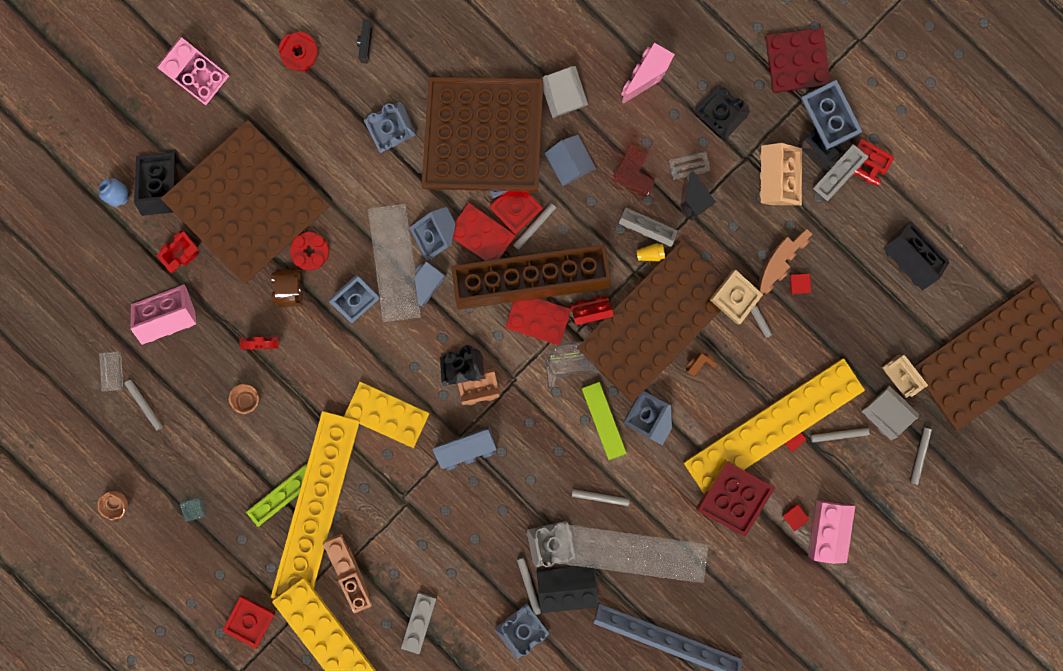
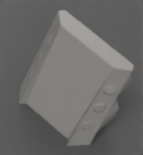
M570 66L567 69L541 78L543 79V94L546 97L552 118L588 105L576 66Z
M890 386L885 388L861 411L869 421H872L878 427V431L882 435H886L890 440L897 438L919 417V413Z
M567 521L527 530L526 535L529 541L532 562L535 567H549L557 562L575 559Z

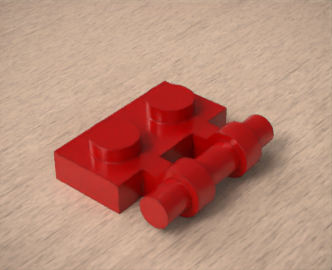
M860 139L856 147L868 156V159L863 164L870 167L871 170L868 173L861 169L860 166L853 175H858L865 179L864 182L868 184L872 183L878 186L881 179L877 178L876 174L878 172L882 175L886 174L895 157Z
M597 296L592 300H579L578 303L571 304L575 325L614 317L608 296L601 298Z

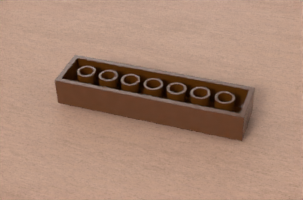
M605 244L451 266L458 310L611 287Z

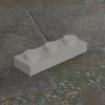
M853 144L813 189L829 201L868 159V156Z
M627 207L619 221V224L626 228L635 230L670 247L674 243L678 232L676 229Z
M418 592L401 649L420 654L437 597Z

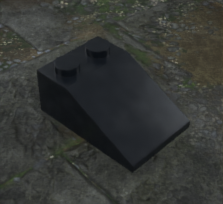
M175 152L136 156L134 204L141 216L173 213L161 198L179 183Z

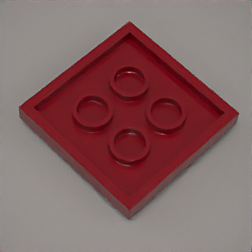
M823 28L766 35L765 41L772 93L819 88L830 83Z
M725 459L695 509L746 537L775 487Z

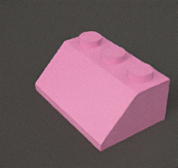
M185 284L131 304L130 329L141 344L152 342L158 338L196 325V312Z
M816 500L808 557L819 562L832 564L847 563L855 511L854 505Z

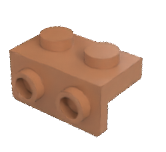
M494 368L484 370L486 379L458 383L462 405H473L479 401H492L500 397Z

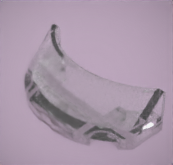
M581 342L564 343L555 347L545 362L548 389L553 388L554 384L561 378L572 374L583 373L605 376L577 349Z

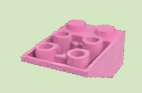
M182 37L177 39L156 66L205 105H207L229 77L227 73Z
M656 43L653 44L652 48L647 47L640 61L642 65L637 64L632 73V82L628 80L621 94L624 96L622 103H626L661 81L675 54Z

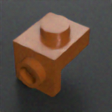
M699 353L696 358L692 357L687 363L686 367L688 369L685 372L695 376L704 363L715 368L717 366L714 363L715 358L708 353Z

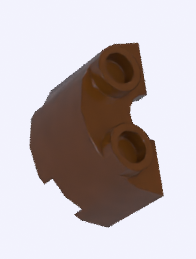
M301 268L278 269L276 272H272L271 282L274 284L275 290L272 292V302L277 303L279 307L302 306V293L300 290Z

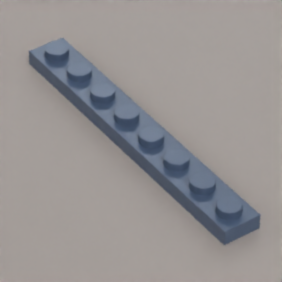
M599 604V607H597L593 624L714 671H741L743 660L602 604Z

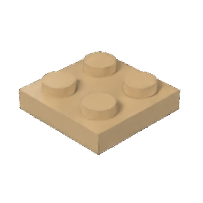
M732 270L710 298V301L736 324H741L763 294L737 270Z

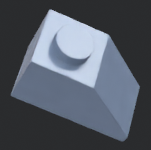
M427 262L425 264L421 263L415 270L418 304L424 307L446 278L445 275Z

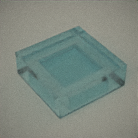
M201 498L180 504L185 522L205 516Z

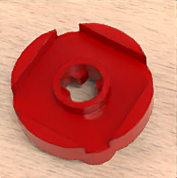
M296 32L286 35L281 40L279 53L286 67L294 71L305 72L316 62L318 47L311 36L304 32ZM302 47V55L295 56L294 49Z
M305 232L293 240L290 246V256L296 266L304 270L314 271L319 269L328 260L329 246L320 235L313 232ZM309 246L315 250L314 253H311V257H308V254L305 253Z
M253 337V341H251V338H239L240 349H279V337H267V341L265 337Z

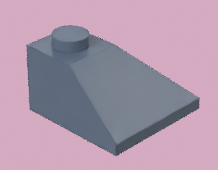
M447 207L430 212L409 227L426 261H429L451 246L455 222Z
M643 391L638 396L624 424L663 445L672 429L671 405Z

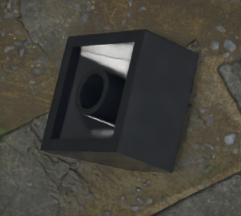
M694 171L690 172L684 179L680 204L682 214L692 221L716 203Z

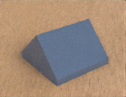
M578 135L561 140L545 152L562 187L596 169Z
M356 275L328 301L349 322L353 323L375 304L380 297L361 276Z

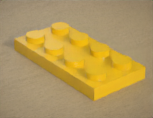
M359 382L344 417L360 421L359 424L414 448L430 413L370 385Z

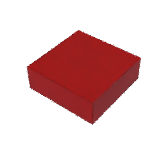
M810 274L789 275L791 294L811 293Z
M799 433L784 444L793 452L807 439L802 433Z
M795 504L781 515L793 531H796L810 520L798 504Z

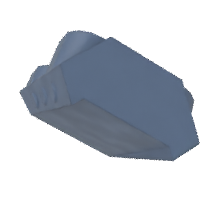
M400 101L394 104H386L381 111L372 113L364 119L380 153L410 139L417 133L405 106Z
M527 604L494 628L496 634L516 659L528 655L535 645L541 643L549 635V632Z

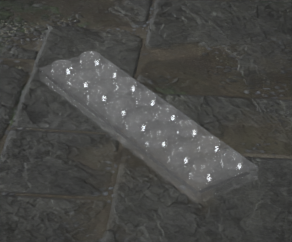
M556 523L551 562L704 583L708 544Z

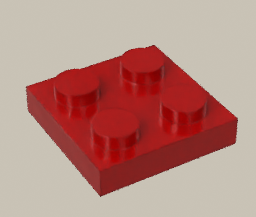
M508 191L489 206L514 235L543 210L538 202L526 191Z
M242 595L222 631L257 649L276 613Z

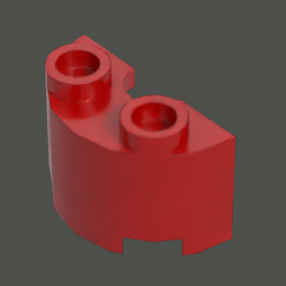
M183 230L174 235L175 239L172 244L170 242L164 244L160 248L161 251L156 255L170 273L176 272L177 268L182 264L184 266L188 265L198 256L196 252L200 251L190 236Z

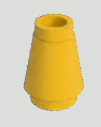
M656 243L638 249V261L661 262V259H665L664 245Z

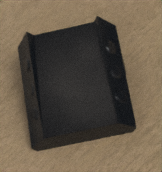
M721 85L695 110V114L723 139L729 138L733 131L747 119L750 112L745 107L743 100L733 97L730 91Z
M465 345L457 353L450 351L441 356L442 385L446 386L486 379L483 366L484 358L480 350L473 348L471 345Z

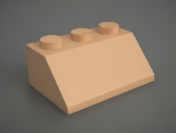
M784 143L761 146V203L768 205H802V148Z

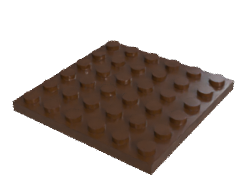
M429 77L422 189L538 192L543 79Z
M249 120L161 198L244 284L248 283L330 207Z

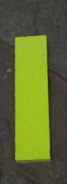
M600 382L581 388L608 460L627 454Z
M307 464L246 512L257 527L299 495Z

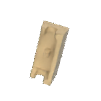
M897 355L882 367L905 398L913 397L928 386L905 355Z

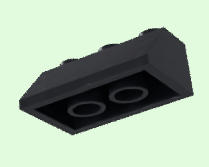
M909 221L883 248L886 255L898 264L899 269L911 278L913 284L922 291L939 280L950 263L912 221Z
M594 564L537 570L541 613L599 607Z

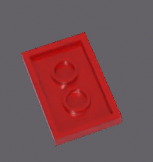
M468 203L455 222L452 239L484 261L500 259L516 235Z
M541 299L513 302L505 328L560 346L571 309Z

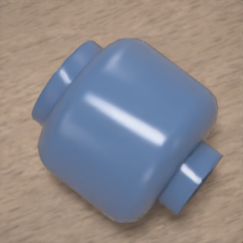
M115 178L105 179L98 187L99 197L112 207L124 205L129 199L128 188Z

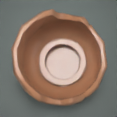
M240 384L230 391L229 404L237 413L247 414L253 412L259 404L258 393L251 385Z
M109 491L102 494L97 503L100 514L109 520L121 519L128 509V500L119 491Z

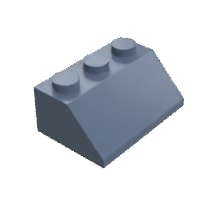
M837 80L801 97L826 150L862 133Z
M490 427L439 444L433 448L441 469L447 468V471L457 468V464L465 462V464L475 462V457L483 455V458L492 456L494 451L497 450Z

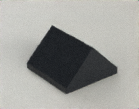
M816 129L798 145L823 172L831 169L846 153L840 145L826 150Z

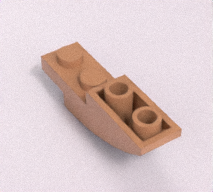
M808 229L802 231L793 241L789 237L784 238L770 254L757 284V290L762 294L769 293L774 288L773 283L777 279L781 281L788 274L787 270L790 266L785 261L789 262L796 256L795 251L799 247L801 249L810 242L808 238L812 233Z
M342 534L323 541V546L339 577L338 582L353 613L371 607L372 603L352 551L347 547Z

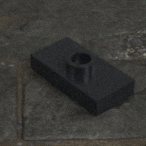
M363 20L361 35H358L357 47H359L358 58L361 63L366 64L369 63L373 26L368 20Z

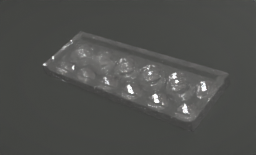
M406 204L368 209L383 322L421 318V309L418 304L415 284L416 273Z

